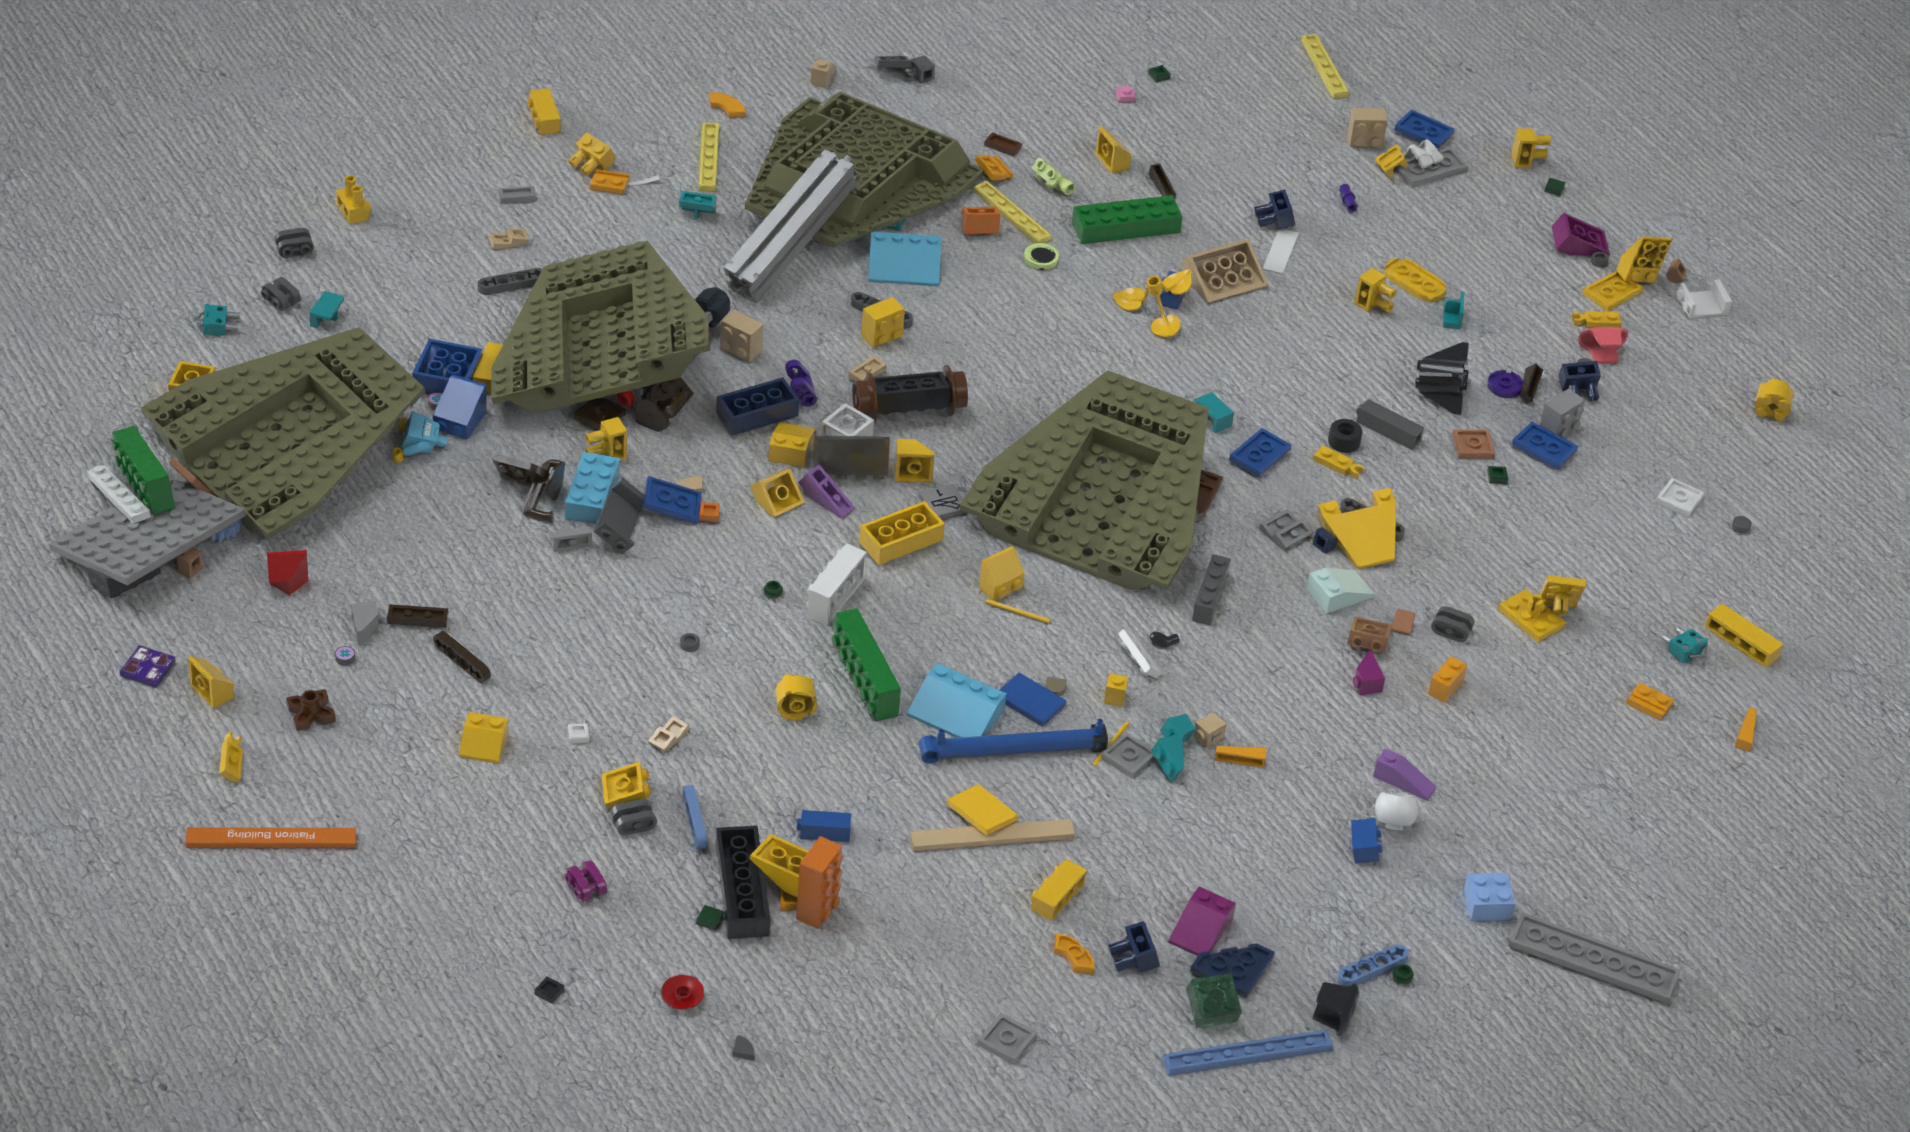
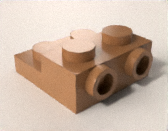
M1354 616L1347 644L1357 649L1367 648L1375 653H1385L1392 624Z

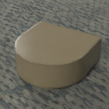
M1047 676L1045 688L1058 696H1062L1065 692L1067 680Z

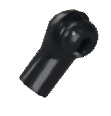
M1152 632L1150 634V640L1162 648L1180 642L1177 634L1166 636L1161 632Z

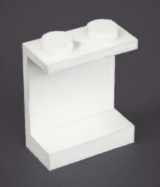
M1720 279L1713 280L1710 291L1689 293L1685 283H1681L1677 291V299L1681 302L1683 310L1687 313L1689 319L1729 315L1732 301Z

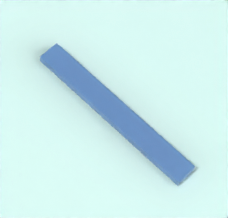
M1327 1030L1168 1053L1163 1054L1162 1060L1167 1074L1170 1076L1332 1051L1333 1044Z

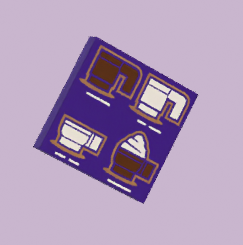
M139 645L120 670V676L157 688L176 662L175 656Z

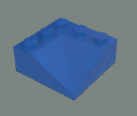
M429 338L412 376L424 386L425 393H443L452 374L473 380V375L482 357V349Z

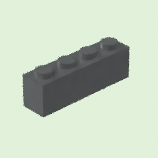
M1212 554L1194 604L1192 621L1211 625L1229 574L1231 558Z

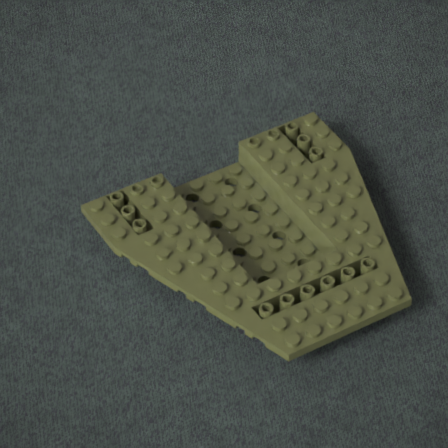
M839 92L822 102L809 97L783 118L778 133L775 135L770 146L769 153L766 155L765 162L762 164L757 175L756 182L753 184L752 191L748 195L744 209L766 218L812 163L821 156L824 149L836 153L839 160L849 155L852 159L850 162L854 166L856 186L811 238L835 248L959 198L984 175V169L970 164V160L958 140L848 94Z
M648 240L644 242L638 241L628 246H619L612 250H603L592 255L587 254L576 259H567L560 263H551L543 267L491 368V399L493 405L512 400V403L534 413H540L680 378L692 361L693 355L710 351L707 315Z
M358 327L189 379L141 407V411L153 424L166 448L195 477L214 493V496L245 509L246 516L241 518V523L251 533L260 530L270 539L317 510L321 506V501L324 498H328L332 494L331 490L346 479L358 466V461L368 455V450L381 441L393 428L394 422L404 416V411L409 406L412 407L425 393V389L369 335Z
M1107 370L985 465L960 504V510L977 516L979 522L993 537L1129 590L1139 589L1150 584L1168 590L1192 548L1209 408ZM1103 461L1106 464L1099 465L1097 462ZM1138 474L1139 477L1134 478L1131 475ZM1082 487H1088V488H1090V489L1084 491V490H1082L1081 488H1082ZM1116 500H1122V501H1124V502L1121 503V504H1118V503H1116L1115 501H1116ZM1072 513L1074 516L1067 517L1065 514ZM1106 526L1108 529L1101 530L1099 527ZM1055 539L1058 542L1050 543L1049 540ZM1088 552V553H1091L1092 555L1089 556V557H1087V556H1084L1083 554Z

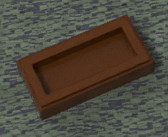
M993 132L984 141V146L1013 157L1022 149V143Z

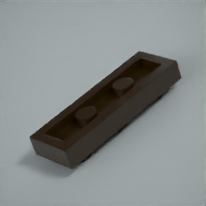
M389 604L387 624L446 628L449 609Z

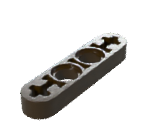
M441 631L433 636L435 646L475 680L483 683L491 677V672L486 664L445 631Z

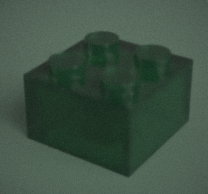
M1232 973L1190 980L1186 991L1196 1028L1238 1021L1242 1010Z

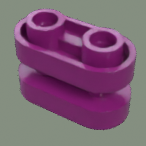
M592 860L583 862L582 870H579L576 865L567 868L565 880L568 885H572L574 888V894L578 900L581 899L582 902L591 900L592 892H595L597 896L607 894L606 882Z

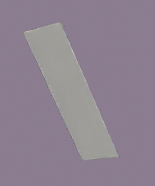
M1278 229L1263 269L1283 274L1299 232Z

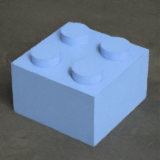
M1467 873L1463 891L1470 921L1511 920L1515 901L1508 873Z

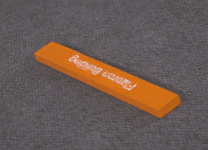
M187 827L186 848H356L357 832L356 828Z

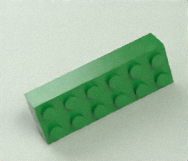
M1173 195L1074 206L1072 224L1081 244L1181 233L1183 216Z
M135 426L112 432L113 440H111L113 450L117 453V456H114L116 465L120 467L123 476L126 475L128 483L132 484L134 492H137L140 501L143 500L144 505L153 515L175 509L169 475Z
M854 608L837 612L833 622L834 635L832 636V642L834 647L838 648L841 660L845 661L847 672L852 674L854 685L859 688L862 700L866 701L869 713L873 714L876 721L899 716L901 687L859 609Z

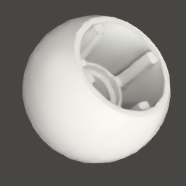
M1382 792L1376 799L1375 815L1378 821L1385 823V828L1403 830V826H1411L1418 817L1419 805L1414 796Z

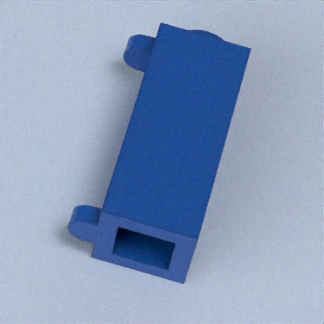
M802 810L801 818H797L796 830L800 831V839L817 840L821 836L830 841L849 842L851 813Z

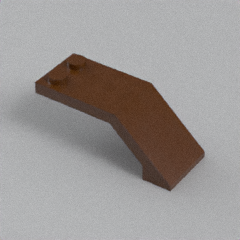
M1201 469L1195 522L1202 520L1223 482V476Z

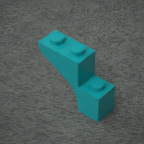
M1187 714L1167 718L1160 729L1164 738L1158 739L1151 750L1170 782L1175 781L1178 778V774L1184 769L1183 742L1189 741L1196 730Z

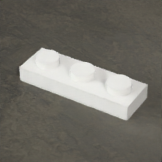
M1123 629L1118 634L1123 640L1121 642L1127 650H1130L1132 653L1130 655L1131 658L1140 664L1141 667L1139 669L1144 675H1150L1157 679L1162 674L1136 636Z

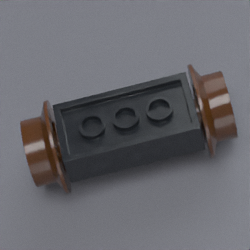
M944 365L943 371L876 378H873L871 372H867L865 380L853 382V407L874 419V424L877 421L878 414L888 415L895 412L907 413L908 411L941 410L946 408L947 414L953 416L956 408H964L968 404L966 376L963 371L952 372L949 365Z

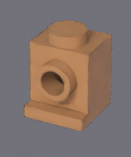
M192 547L177 556L175 571L191 579L203 569L202 551Z

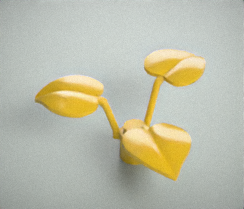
M1191 269L1174 273L1163 281L1158 276H1151L1147 279L1145 292L1138 287L1128 288L1120 292H1113L1114 300L1123 310L1135 311L1141 308L1142 302L1146 301L1148 292L1153 297H1157L1162 318H1157L1152 322L1151 330L1156 336L1172 337L1180 330V320L1174 314L1165 317L1160 295L1163 289L1165 292L1170 291L1173 295L1186 293L1192 285Z

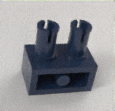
M1285 189L1269 193V204L1254 207L1260 228L1271 224L1277 225L1278 229L1295 226L1293 209Z
M1597 361L1562 364L1558 375L1562 391L1570 389L1581 397L1579 389L1586 388L1589 401H1592V397L1593 401L1600 398L1597 386L1601 374Z
M1145 921L1124 927L1127 935L1125 939L1108 944L1112 957L1128 951L1131 953L1130 955L1113 959L1117 972L1134 966L1139 968L1140 973L1160 967L1158 955Z

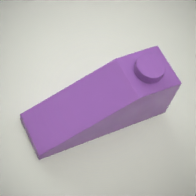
M820 464L806 473L798 482L810 498L840 518H843L855 508Z
M1385 748L1378 757L1373 777L1428 801L1436 789V785L1404 756Z

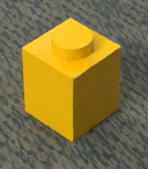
M1109 673L1104 698L1105 704L1123 707L1127 692L1128 676Z

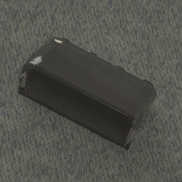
M814 436L813 468L820 464L829 476H836V479H847V476H854L855 480H865L866 476H873V480H884V476H888L890 437Z

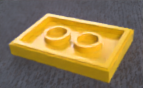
M1615 271L1583 288L1582 294L1605 311H1610L1641 294L1644 287L1637 282L1624 281L1620 274Z
M979 784L947 799L949 807L986 836L1018 820V814Z

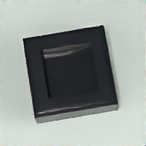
M546 976L534 990V995L553 1004L564 991V985Z

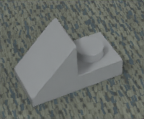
M566 521L553 535L554 552L592 547L591 528L571 530L569 521Z

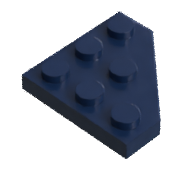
M1257 943L1249 944L1248 947L1237 949V947L1220 949V952L1211 954L1209 952H1202L1192 964L1190 972L1247 998L1273 960L1275 952Z

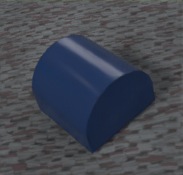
M1318 528L1313 545L1325 554L1331 552L1336 547L1338 539L1325 528Z

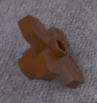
M325 689L317 691L307 690L302 696L295 695L286 698L289 712L296 713L293 717V723L297 731L308 729L313 720L324 725L336 722L333 708L326 706L329 703V697Z

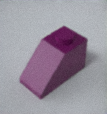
M1369 651L1363 658L1353 677V685L1358 689L1360 695L1383 692L1385 677L1372 651Z

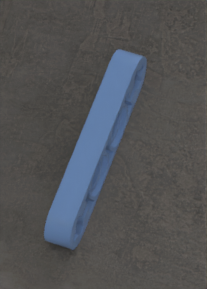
M693 785L683 786V800L696 850L707 849V835L695 788Z
M1393 945L1341 968L1337 981L1339 985L1351 986L1353 983L1359 985L1395 969L1400 964H1405L1409 951L1403 945ZM1384 960L1387 964L1380 965L1376 961ZM1366 967L1370 972L1364 973L1359 968Z

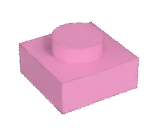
M1132 86L1116 87L1118 102H1135L1136 96Z

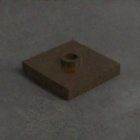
M600 397L585 403L574 413V418L598 431L601 428L602 421L616 417L621 419L626 415V409Z

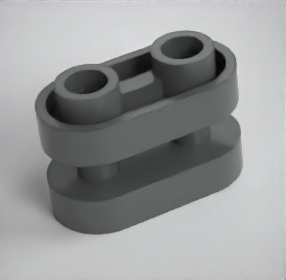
M306 228L283 230L275 235V242L281 257L288 258L308 255L314 250L310 231Z
M284 277L275 279L273 284L267 283L262 286L261 295L263 299L269 301L275 309L280 311L289 308V303L295 305L301 301L297 288Z
M1443 606L1438 610L1431 628L1433 632L1457 642H1464L1467 640L1475 620L1467 613Z
M646 799L617 804L610 812L620 835L648 831L657 824V818L654 812H652L650 802Z

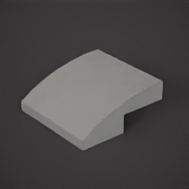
M1289 508L1262 522L1259 526L1269 539L1283 549L1289 548L1314 533L1303 519L1298 520Z

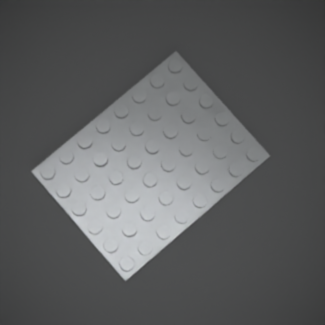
M169 477L175 509L155 515L150 511V518L133 524L115 506L102 512L99 516L88 520L85 524L72 529L71 532L64 536L58 537L55 541L49 543L50 550L110 576L112 579L125 585H129L245 517L246 511L242 507Z

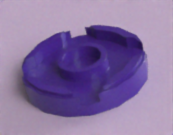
M1498 370L1490 374L1487 387L1496 396L1513 398L1520 395L1523 380L1515 372L1511 371V373H1508L1506 370Z

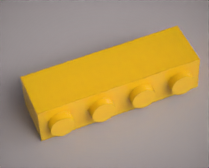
M1723 603L1708 614L1705 628L1763 667L1767 668L1780 658L1784 645L1782 642Z

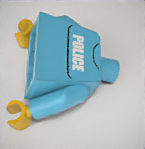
M412 411L409 418L402 417L398 423L399 431H404L401 446L404 450L394 448L392 451L393 461L395 463L402 462L404 459L403 455L410 456L416 453L430 454L435 445L445 448L448 438L438 434L440 427L438 423L430 420L425 415Z

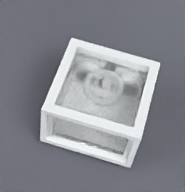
M845 403L822 421L821 438L850 455L873 437L874 419Z

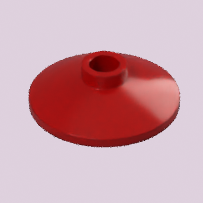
M676 975L664 982L661 988V996L664 1002L672 1008L680 1010L691 1009L703 1000L704 987L695 977Z

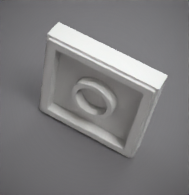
M1671 478L1656 498L1655 503L1690 517L1704 498L1705 492Z

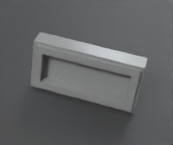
M534 186L499 188L501 204L536 202Z

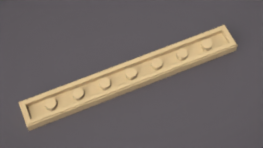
M1071 819L1011 823L987 836L975 826L910 831L913 851L1075 838Z

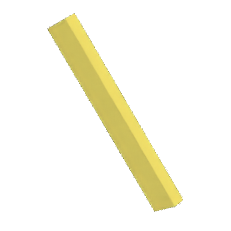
M1318 35L1301 36V42L1332 98L1348 97L1349 91Z
M702 123L698 191L716 192L719 123Z
M988 181L973 187V192L991 207H997L1000 214L1035 244L1046 243L1052 239L1050 233Z

